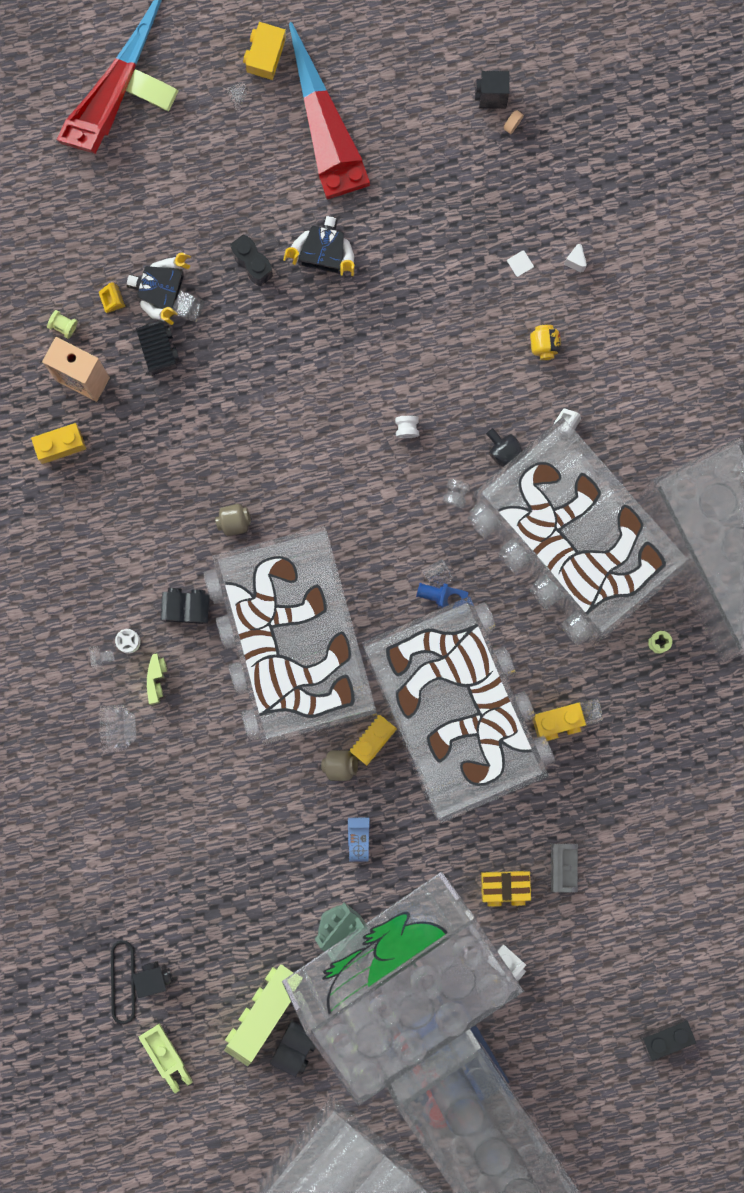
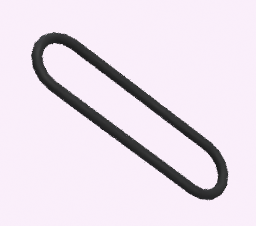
M124 940L117 941L111 948V1012L115 1022L123 1025L130 1023L135 1017V985L132 974L135 973L134 948L131 943ZM119 944H126L131 951L132 1014L126 1021L119 1020L115 1015L114 950Z

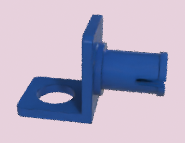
M419 583L416 597L435 601L439 609L463 614L468 592L448 587V584L445 583L440 588ZM451 594H458L461 597V604L458 607H452L448 604V597Z

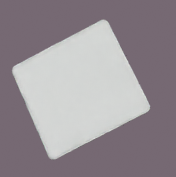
M524 250L507 260L517 277L534 267Z

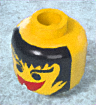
M553 325L535 327V331L530 334L532 354L540 356V360L554 359V355L561 351L559 330L555 329Z

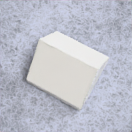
M581 244L576 245L564 264L578 272H584L587 266Z
M563 409L552 428L565 437L570 438L579 424L581 416L577 412Z

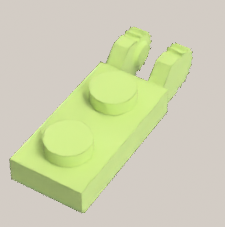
M160 1023L139 1036L141 1043L162 1078L166 1079L174 1093L180 1091L178 1083L171 1075L176 1070L179 1071L187 1085L193 1083L184 1067L183 1061Z

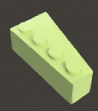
M281 964L278 969L274 967L265 978L268 984L264 990L259 987L252 998L255 1004L251 1010L246 1007L238 1019L242 1022L237 1030L233 1028L225 1039L228 1045L224 1051L246 1066H249L304 982V979Z

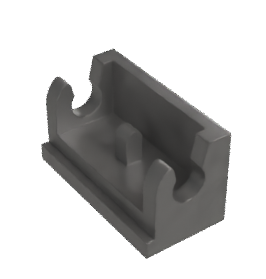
M551 844L552 892H578V844Z

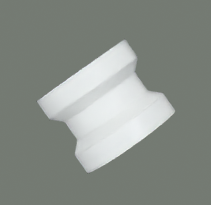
M396 417L395 423L398 425L396 437H418L419 431L416 424L419 422V417Z
M124 629L117 634L115 643L122 652L134 653L140 647L141 640L135 631Z

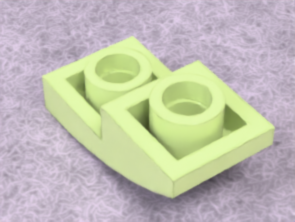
M136 69L126 89L128 93L168 112L178 93L177 89Z
M158 654L152 655L147 674V694L150 705L160 703L159 698L163 697L161 684H156L155 680L164 678L163 672H167L165 659H160Z

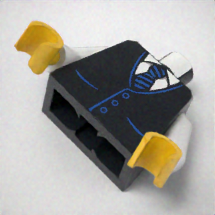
M325 216L322 227L312 226L310 231L302 233L293 242L292 246L285 250L283 260L286 261L287 258H292L293 265H296L298 259L300 266L332 272L342 276L344 271H350L351 276H354L355 265L350 242L344 238V233L336 231L338 219Z
M181 252L176 257L152 263L151 266L144 268L142 277L129 275L127 288L138 290L137 299L140 302L141 308L152 319L166 321L170 325L174 324L170 317L174 316V314L178 315L175 308L184 278L183 270L179 268L190 269V265L185 263L187 258H191L190 255Z

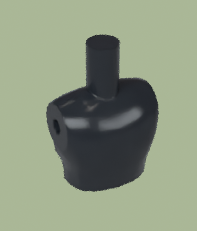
M493 428L486 433L495 444L489 451V455L507 471L526 456L514 435L510 434L501 438Z

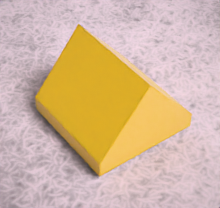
M114 282L109 283L99 291L106 313L125 307L119 287Z

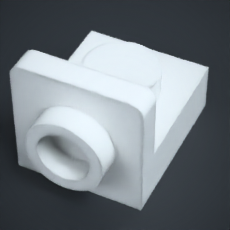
M504 944L488 961L510 983L513 980L517 982L526 972L523 969L526 964Z

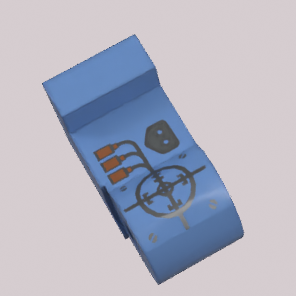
M369 817L348 818L349 862L369 861Z

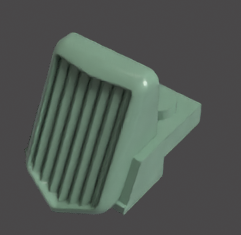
M344 902L342 905L336 906L322 914L315 941L320 949L326 952L331 960L335 962L359 949L369 946L370 944L362 945V943L366 941L363 939V936L370 933L371 927L365 923L361 915ZM376 943L364 950L349 964L353 963V967L360 968L373 952L371 950L374 949Z

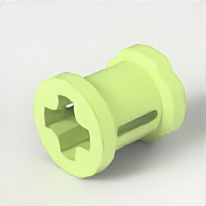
M55 310L48 321L47 328L55 329L64 334L65 338L69 339L75 331L78 321L76 319L71 320L61 315L60 311Z
M665 631L656 632L648 641L649 648L654 653H664L671 648L672 637ZM659 636L661 640L666 642V644L662 645V648H660L659 644H655Z

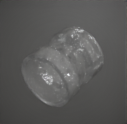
M449 479L447 483L448 492L444 494L442 502L454 507L465 508V496L469 493L471 485L460 480Z

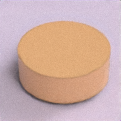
M515 110L505 123L504 130L512 134L524 115Z

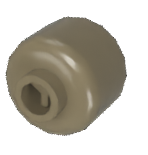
M241 504L222 507L219 510V517H215L218 531L223 530L226 536L245 533L248 531V526L251 525L248 508H244Z
M331 750L327 753L326 758L322 759L321 769L331 781H349L353 775L357 774L358 760L349 750Z

